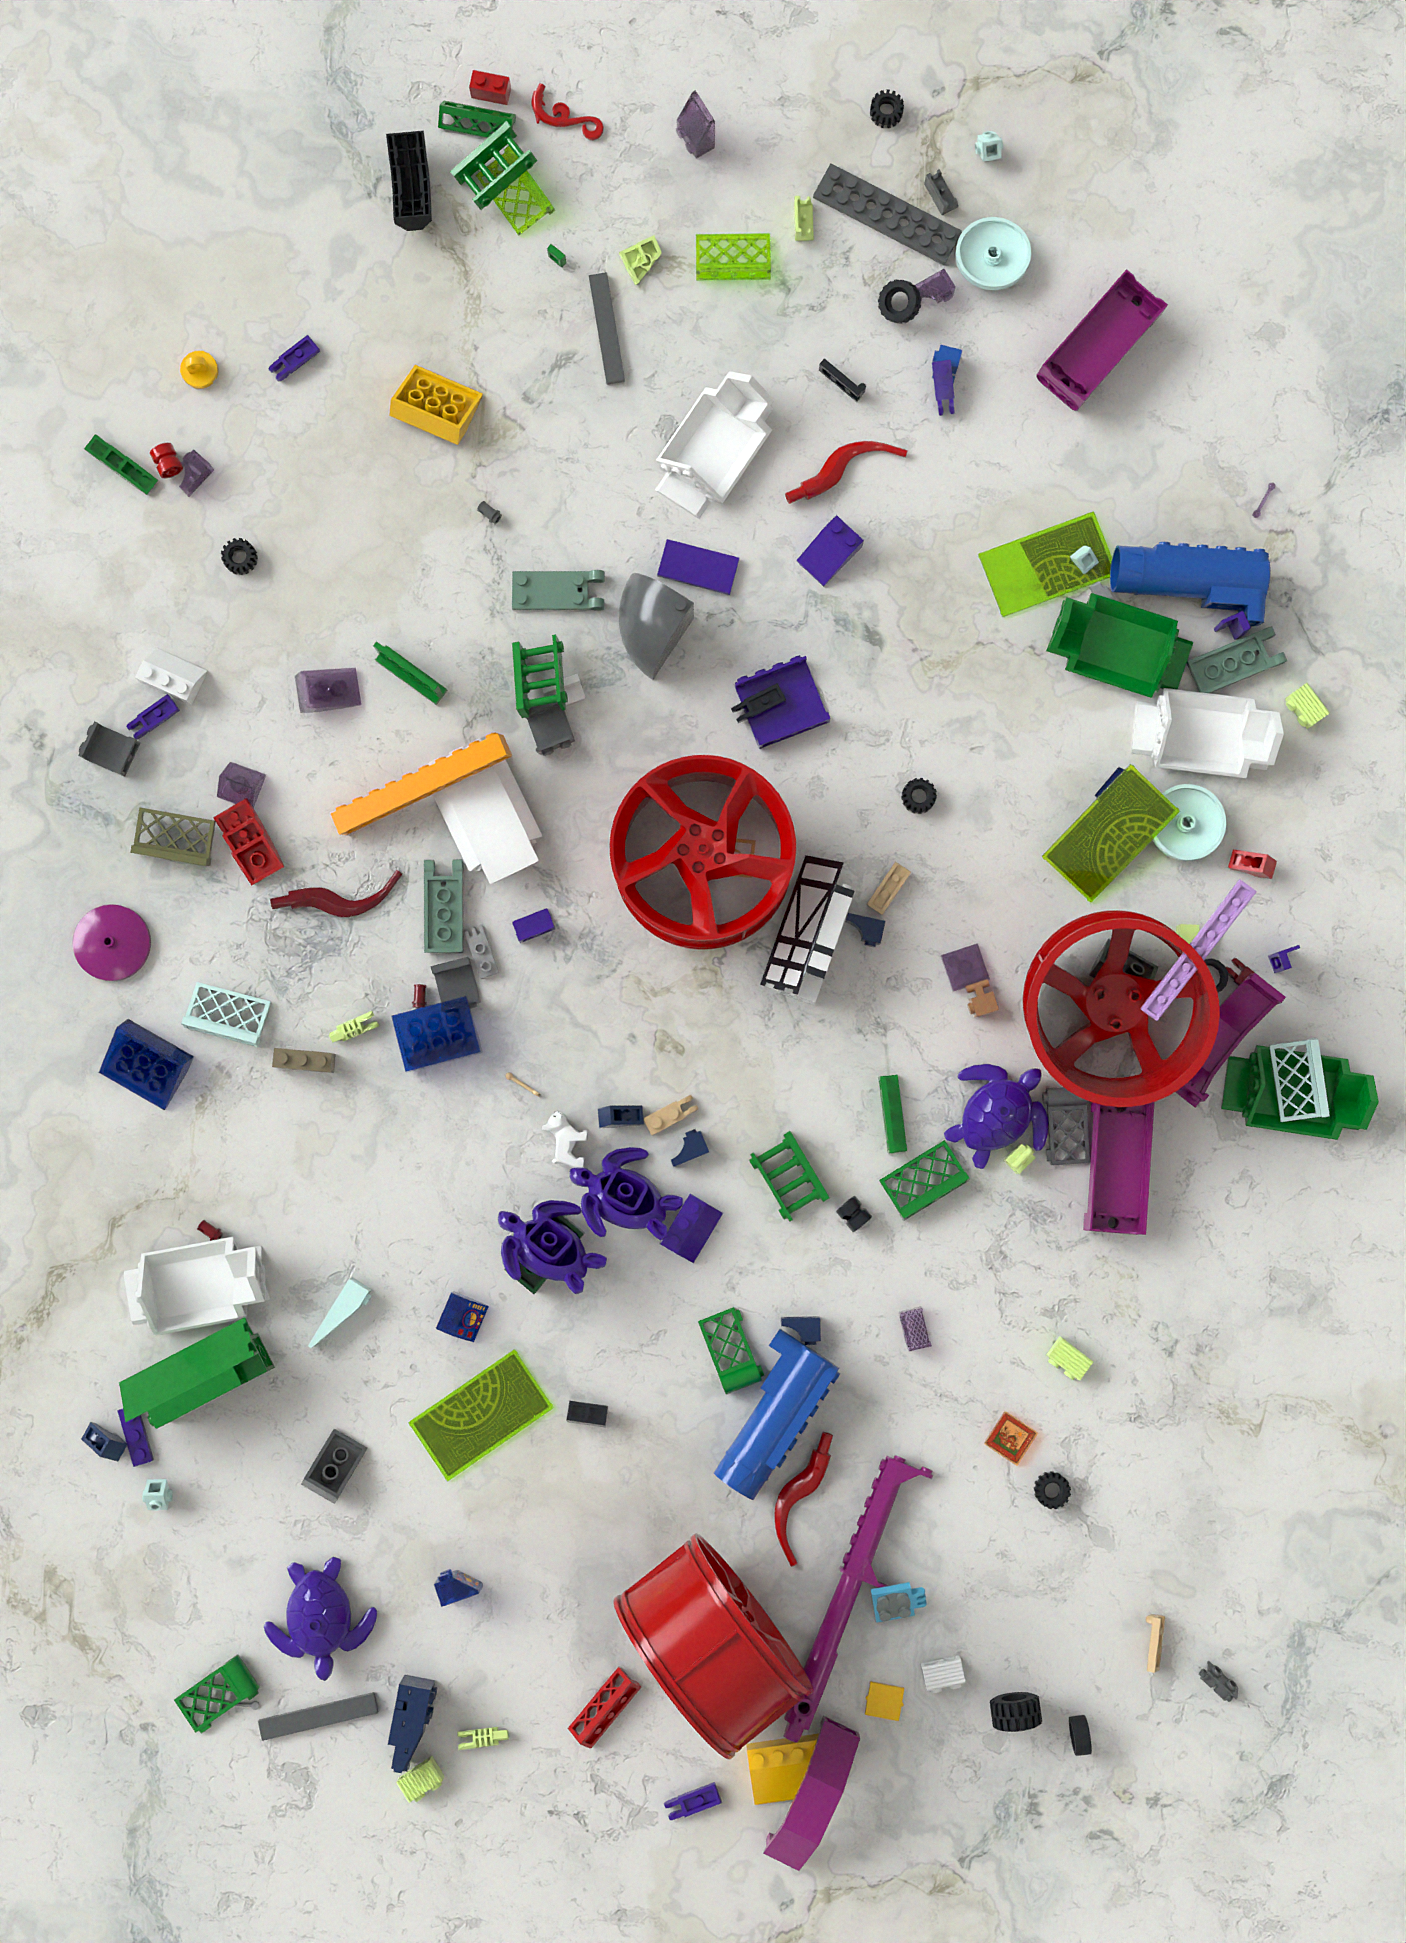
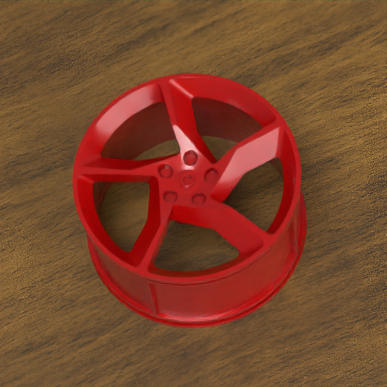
M692 755L670 760L657 766L640 778L631 787L618 807L613 820L609 842L610 861L620 895L634 918L656 937L676 946L698 950L730 946L745 940L760 930L780 907L788 890L796 859L794 825L788 808L780 794L771 783L754 769L738 761L714 755ZM699 781L717 782L733 787L723 806L718 822L687 807L671 788ZM752 798L767 812L778 831L781 844L780 858L753 854H734L739 819ZM653 800L672 819L680 824V829L656 852L632 862H627L625 857V841L629 829L639 812L648 802ZM669 864H674L691 893L693 923L691 925L678 923L658 913L638 893L635 888L636 883L663 870ZM743 874L771 882L772 885L767 894L749 912L724 924L718 925L715 923L708 881Z
M1122 910L1094 912L1081 916L1062 926L1044 942L1036 953L1028 969L1023 989L1024 1019L1033 1048L1040 1062L1048 1073L1065 1089L1082 1099L1100 1105L1113 1107L1140 1106L1156 1102L1178 1091L1204 1065L1211 1053L1218 1032L1220 1018L1218 992L1211 972L1202 957L1171 928L1154 918L1136 912ZM1112 929L1108 957L1090 986H1087L1076 976L1054 963L1065 950L1079 940L1094 933ZM1137 929L1150 933L1162 940L1178 957L1182 953L1186 954L1197 969L1176 996V998L1193 999V1011L1188 1030L1176 1050L1165 1060L1160 1058L1149 1036L1148 1014L1140 1009L1162 980L1155 981L1123 972L1132 938ZM1043 983L1070 996L1090 1020V1023L1078 1029L1056 1048H1053L1048 1041L1039 1017L1038 996ZM1128 1032L1142 1072L1138 1075L1121 1078L1101 1077L1076 1068L1074 1062L1094 1043Z
M697 1533L691 1536V1541L685 1542L684 1545L621 1595H617L613 1600L614 1608L625 1632L656 1681L695 1731L717 1753L726 1759H732L735 1753L739 1752L742 1747L799 1701H802L805 1695L809 1696L814 1692L804 1668L768 1614L723 1557Z

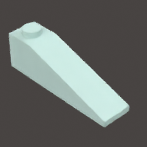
M350 1278L308 1347H315L361 1308L362 1305L366 1306L372 1297L370 1295L372 1289L354 1278Z

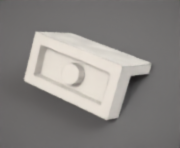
M578 674L564 678V691H566L568 696V702L565 703L566 706L584 700L586 697ZM556 686L542 688L545 697L556 695Z

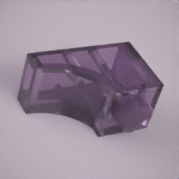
M945 269L915 285L921 293L920 297L932 298L937 303L950 300L954 296L956 288Z
M194 449L188 452L181 462L185 469V476L179 487L188 497L214 471L211 464Z

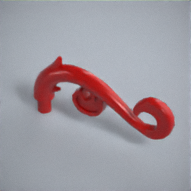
M539 83L531 99V106L537 124L541 120L550 126L567 127L584 122H592L596 125L595 130L589 131L586 128V124L582 125L583 135L589 140H596L602 136L604 126L599 118L593 116L569 118V107L562 102L554 104L552 108L555 117L548 115L542 105L545 106L543 92L546 86Z

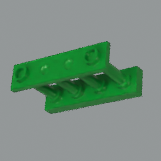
M507 121L450 171L460 185L466 182L476 196L472 200L480 210L488 206L493 199L537 162V159L530 150L524 153L513 140L517 135ZM507 144L518 157L511 165L499 152ZM492 157L504 169L497 178L485 165ZM478 170L490 182L483 190L471 178Z
M556 634L552 635L553 645L526 649L522 647L519 641L512 643L516 710L521 718L529 717V709L531 707L556 702L562 711L566 710L565 703L568 702V696L566 691H564L562 664L564 645L562 641H559ZM552 652L554 654V661L531 666H527L525 663V659L531 656ZM555 669V678L530 683L527 681L526 676H529L530 673ZM556 686V695L535 699L528 698L530 690Z
M791 1131L783 1135L785 1139L782 1140V1143L758 1157L753 1152L750 1154L752 1158L749 1159L754 1170L759 1169L779 1203L781 1209L778 1211L784 1220L788 1219L789 1222L793 1220L790 1215L791 1213L813 1200L821 1199L824 1202L830 1198ZM785 1149H792L794 1153L793 1159L771 1172L765 1173L761 1163ZM797 1165L798 1167L801 1165L804 1170L802 1176L776 1191L771 1180ZM806 1182L807 1184L809 1182L812 1183L814 1187L811 1190L812 1193L785 1207L780 1197Z

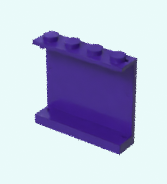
M795 656L788 663L783 664V662H779L773 665L772 669L767 671L765 669L755 672V675L751 677L747 675L742 676L735 682V689L740 702L778 683L786 698L785 702L753 718L747 719L759 749L830 723L831 718L829 713L825 711L806 663V656ZM747 707L743 708L745 714L749 712Z

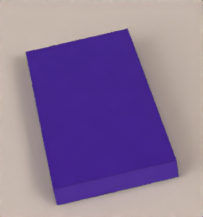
M667 539L657 576L730 595L740 558Z

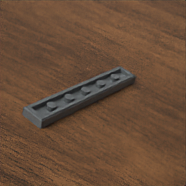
M607 272L589 275V282L606 384L625 382Z
M375 1692L259 1719L258 1725L261 1739L264 1741L377 1714L379 1711Z

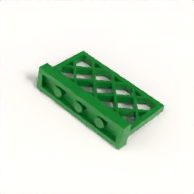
M377 641L373 645L379 654L375 659L378 664L435 705L439 703L448 691L444 686L387 645L384 647Z
M944 1140L883 1177L879 1182L898 1210L901 1218L905 1221L967 1183L970 1178ZM944 1146L947 1151L946 1160L935 1158L936 1150ZM927 1158L932 1160L930 1170L919 1168L921 1159ZM934 1160L945 1163L943 1173L932 1171ZM947 1163L956 1165L960 1172L955 1175L945 1174ZM905 1169H915L913 1180L902 1178ZM918 1170L929 1173L927 1183L915 1181ZM931 1173L942 1176L939 1185L929 1184ZM890 1178L898 1179L897 1190L889 1189L885 1182ZM901 1180L912 1183L910 1193L899 1191ZM914 1184L926 1186L924 1194L921 1196L912 1194ZM898 1194L909 1196L908 1204L900 1207L897 1202Z

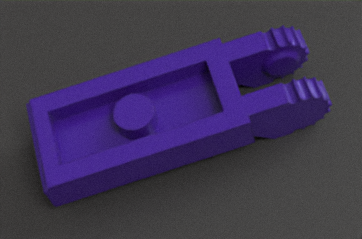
M306 335L280 355L279 359L273 362L268 370L273 373L284 365L286 368L276 375L277 381H282L290 373L292 374L318 354L320 349L309 335Z
M951 359L932 362L935 397L938 403L939 416H942L944 413L942 400L949 399V412L955 414Z
M167 694L138 714L126 727L128 730H132L141 723L144 727L133 734V737L137 740L175 715L180 709L170 695Z
M713 1782L666 1801L664 1806L665 1808H671L680 1804L682 1809L673 1811L668 1815L669 1820H675L721 1804L722 1800L716 1783Z

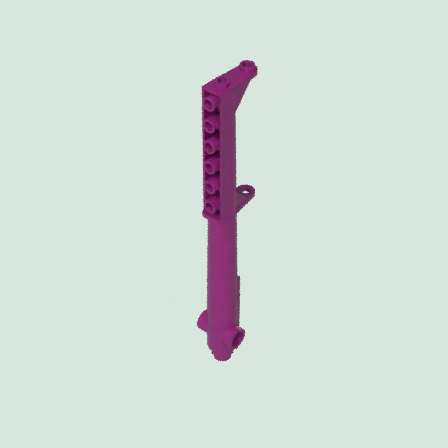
M897 1455L894 1458L886 1456V1459L881 1460L879 1465L880 1474L878 1478L875 1477L871 1486L873 1492L871 1497L868 1496L864 1504L866 1510L864 1515H860L857 1522L859 1528L857 1533H853L850 1539V1545L852 1546L850 1551L846 1552L843 1557L842 1563H844V1566L839 1567L840 1572H842L841 1578L804 1666L814 1692L809 1696L805 1695L802 1701H799L786 1712L784 1719L788 1723L783 1735L786 1739L798 1743L803 1730L809 1731L837 1659V1648L862 1582L878 1588L888 1586L877 1581L871 1564L901 1483L918 1475L932 1479V1470L923 1466L921 1469L905 1463L906 1459ZM801 1702H806L803 1706H798Z

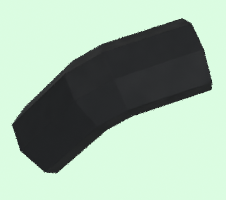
M424 130L386 134L392 180L394 223L406 231L423 230L432 221L431 189Z

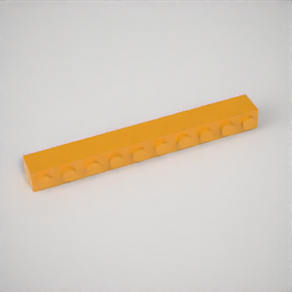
M496 732L485 736L486 739L481 742L479 740L474 741L464 750L462 748L457 749L447 758L441 757L436 759L435 764L431 766L424 765L418 768L419 771L414 774L407 773L397 782H388L385 784V788L381 790L374 789L364 798L362 796L357 797L349 805L338 806L336 811L331 813L339 835L353 833L512 757L504 735Z

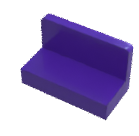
M1241 611L1223 619L1214 628V631L1217 632L1229 627L1234 640L1247 633L1251 627L1244 612Z
M547 908L512 922L520 943L556 929Z
M1300 945L1268 955L1274 973L1292 968L1287 953L1300 949Z

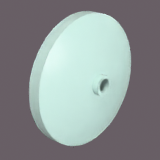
M999 217L982 218L971 223L960 235L956 247V263L961 274L971 284L986 290H1001L1017 283L1026 273L1031 259V246L1025 232L1015 223Z
M1182 784L1169 788L1160 795L1174 809V812L1150 835L1154 844L1161 852L1176 860L1193 861L1207 856L1218 847L1225 834L1226 815L1222 804L1213 793L1197 785ZM1184 821L1187 822V826H1183L1182 823Z

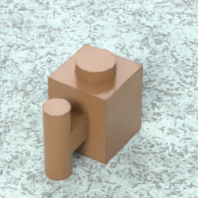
M988 979L965 986L967 993L975 991L976 997L969 999L970 1003L967 1004L970 1014H974V1017L999 1010L993 991L984 993L983 988L990 986Z

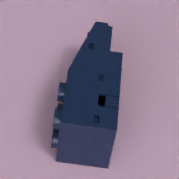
M404 1675L399 1683L387 1744L395 1746L391 1769L396 1773L408 1771L411 1758L425 1732L426 1724L429 1725L430 1719H432L434 1707L430 1706L431 1704L433 1705L438 1687H434L435 1680Z

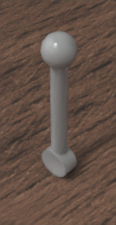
M239 1702L235 1706L251 1707L256 1710L259 1708V1702Z

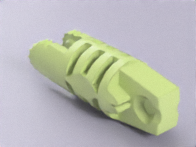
M373 1011L336 1026L337 1030L329 1034L332 1043L341 1039L344 1042L378 1027L377 1021L365 1026L362 1023L374 1016Z
M498 1727L457 1732L458 1737L461 1738L473 1736L472 1743H461L458 1745V1750L497 1746L499 1741L509 1740L508 1730L498 1731Z

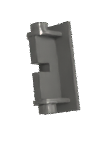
M1208 1661L1207 1670L1203 1668L1199 1672L1200 1679L1210 1688L1217 1684L1218 1686L1214 1688V1692L1224 1701L1230 1702L1233 1697L1237 1699L1238 1687L1232 1679H1228L1218 1666Z

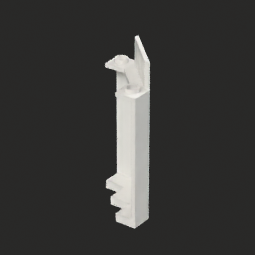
M481 737V738H478V739H476V740H474V741L479 740V741L481 742V741L485 740L486 737ZM467 746V747H465V748L459 747V748H457V749H461V748H462V749L464 750V749L468 748L469 746ZM453 751L449 752V755L446 756V758L451 756ZM436 759L430 761L427 765L435 764ZM506 760L432 794L469 871L477 869L479 872L483 870L489 883L493 884L539 861L532 846L537 844L536 841L542 837V834Z

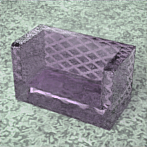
M921 1306L898 1312L909 1352L932 1346L929 1341L922 1313L923 1308Z

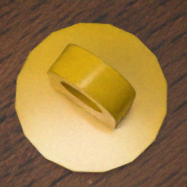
M193 351L183 358L180 365V373L188 385L195 389H204L211 386L215 378L217 379L218 365L209 353Z

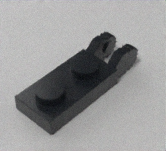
M778 683L744 699L743 702L735 705L731 710L734 713L747 707L749 712L740 715L736 719L738 723H741L750 717L753 718L785 702L786 698Z

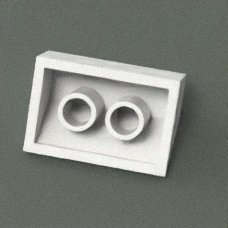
M155 648L142 661L135 678L145 685L192 705L208 671Z

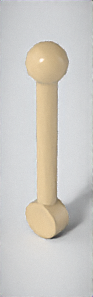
M506 1073L505 1077L507 1080H512L534 1095L540 1096L539 1092L513 1077L512 1073Z

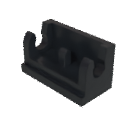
M569 1400L566 1421L606 1428L608 1406Z

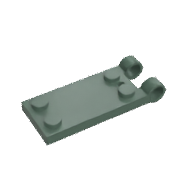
M512 571V610H604L603 598L588 599V582H605V571ZM579 588L583 589L582 592H578L577 590Z
M1270 626L1188 660L1187 666L1198 691L1210 694L1287 662L1284 652L1269 658L1262 641H1266L1276 635L1273 627ZM1255 651L1259 652L1258 656L1255 655Z
M453 859V876H434L435 861L424 860V953H463V859ZM442 882H446L445 887L441 886Z

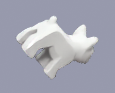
M555 1111L547 1124L542 1126V1130L549 1131L556 1138L555 1158L552 1162L569 1165L572 1168H583L585 1157H575L572 1150L576 1141L587 1140L588 1130L577 1131L568 1123L567 1117L563 1112Z

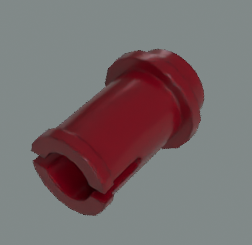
M414 985L413 1008L424 1009L425 1005H427V1002H425L426 985Z
M203 1220L198 1225L197 1230L209 1237L210 1241L221 1239L223 1233L220 1228L216 1229L206 1220Z

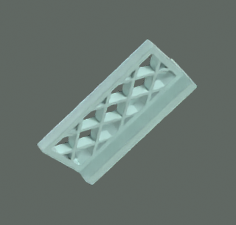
M197 982L186 1016H183L181 1024L187 1029L259 1047L260 1036L271 1001ZM200 988L208 990L211 996L200 1000L198 997ZM220 994L227 995L229 1001L219 1006L215 997ZM213 999L217 1007L207 1012L203 1004ZM238 999H244L247 1006L237 1010L233 1002ZM258 1003L265 1005L264 1011L255 1015L252 1007ZM232 1004L235 1012L225 1017L221 1009ZM201 1005L205 1014L199 1017L191 1016L193 1009ZM250 1008L254 1017L244 1022L240 1013ZM219 1010L223 1019L217 1022L211 1021L209 1015ZM238 1015L241 1024L236 1027L230 1026L227 1020ZM254 1020L259 1025L256 1033L248 1031L246 1027L247 1024Z
M1311 1038L1269 1045L1280 1121L1330 1116L1318 1039ZM1298 1045L1306 1046V1053L1302 1058L1293 1053ZM1284 1048L1288 1051V1054L1282 1061L1275 1056V1049ZM1291 1054L1300 1060L1294 1069L1285 1064V1061ZM1302 1062L1309 1067V1072L1305 1077L1296 1072ZM1282 1065L1291 1070L1285 1080L1278 1076V1070ZM1294 1073L1303 1079L1296 1088L1287 1083ZM1305 1081L1312 1087V1091L1308 1096L1298 1091ZM1285 1084L1294 1090L1288 1099L1281 1095V1089ZM1297 1092L1306 1098L1299 1108L1290 1102ZM1308 1100L1314 1104L1315 1113L1307 1114L1301 1110ZM1288 1103L1297 1109L1292 1116L1284 1117L1283 1109Z

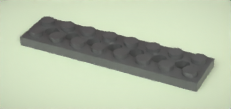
M830 163L813 194L814 199L942 265H945L962 233V230ZM840 185L843 191L837 193L833 190V187ZM857 194L860 199L852 201L849 196ZM868 202H873L876 205V208L872 210L868 209L866 207V204ZM884 211H890L892 213V217L885 218L882 215V213ZM901 219H906L909 222V224L907 226H901L899 224V221ZM921 227L925 230V233L918 235L915 229ZM939 236L942 241L934 243L932 237Z

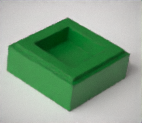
M550 244L547 248L548 257L563 268L567 263L565 254Z

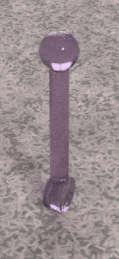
M1275 483L1268 484L1265 496L1257 510L1252 514L1254 518H1258L1261 515L1260 511L1270 492L1275 489Z

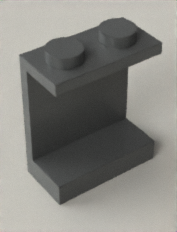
M557 702L529 709V717L526 719L537 745L536 752L538 754H543V756L550 755L554 752V749L559 747L565 749L570 747L572 742H575L565 711L561 710Z
M94 721L93 725H90L87 730L88 736L85 742H82L79 747L78 756L125 777L141 742Z
M469 957L430 966L432 974L435 976L442 1004L441 1011L453 1014L459 1012L458 1008L466 1007V1010L477 1007V1003H481Z

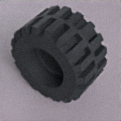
M1012 1692L998 1695L990 1700L992 1724L997 1730L1005 1732L1026 1731L1042 1724L1040 1700L1036 1694Z

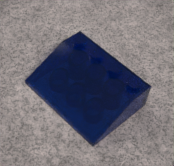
M467 996L391 1016L405 1072L409 1073L483 1053Z
M127 1019L117 1026L98 1073L165 1110L187 1074L194 1056Z

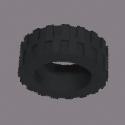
M896 279L888 282L879 293L878 308L881 311V315L890 322L900 324L913 320L921 308L922 297H920V291L909 281ZM897 292H903L908 297V305L902 311L894 310L891 304L892 297Z

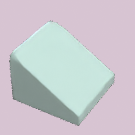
M1082 546L1070 556L1083 574L1099 563L1091 547Z

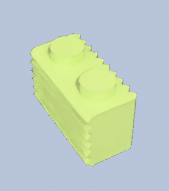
M1308 683L1285 698L1287 708L1292 712L1294 711L1298 716L1299 724L1307 729L1330 713Z
M1060 1336L1046 1354L1050 1358L1048 1362L1056 1368L1061 1366L1065 1369L1064 1374L1071 1380H1074V1378L1081 1380L1093 1364L1091 1359Z
M433 1756L400 1776L396 1783L409 1803L413 1800L418 1802L429 1789L434 1791L442 1785L441 1782L443 1781L444 1774Z

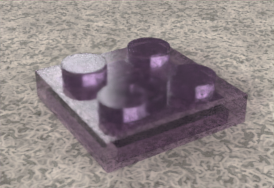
M978 943L941 955L953 992L986 979L990 980Z

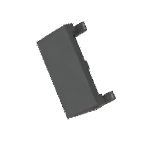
M938 169L935 175L932 176L931 173L926 175L924 185L941 215H944L956 209L958 201L953 197L942 177V172Z

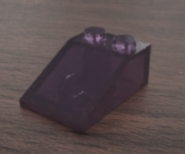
M695 90L691 93L677 118L676 133L680 139L683 138L686 142L687 151L690 154L693 153L697 159L715 148V120Z
M356 668L300 671L295 675L300 713L322 712L361 705Z

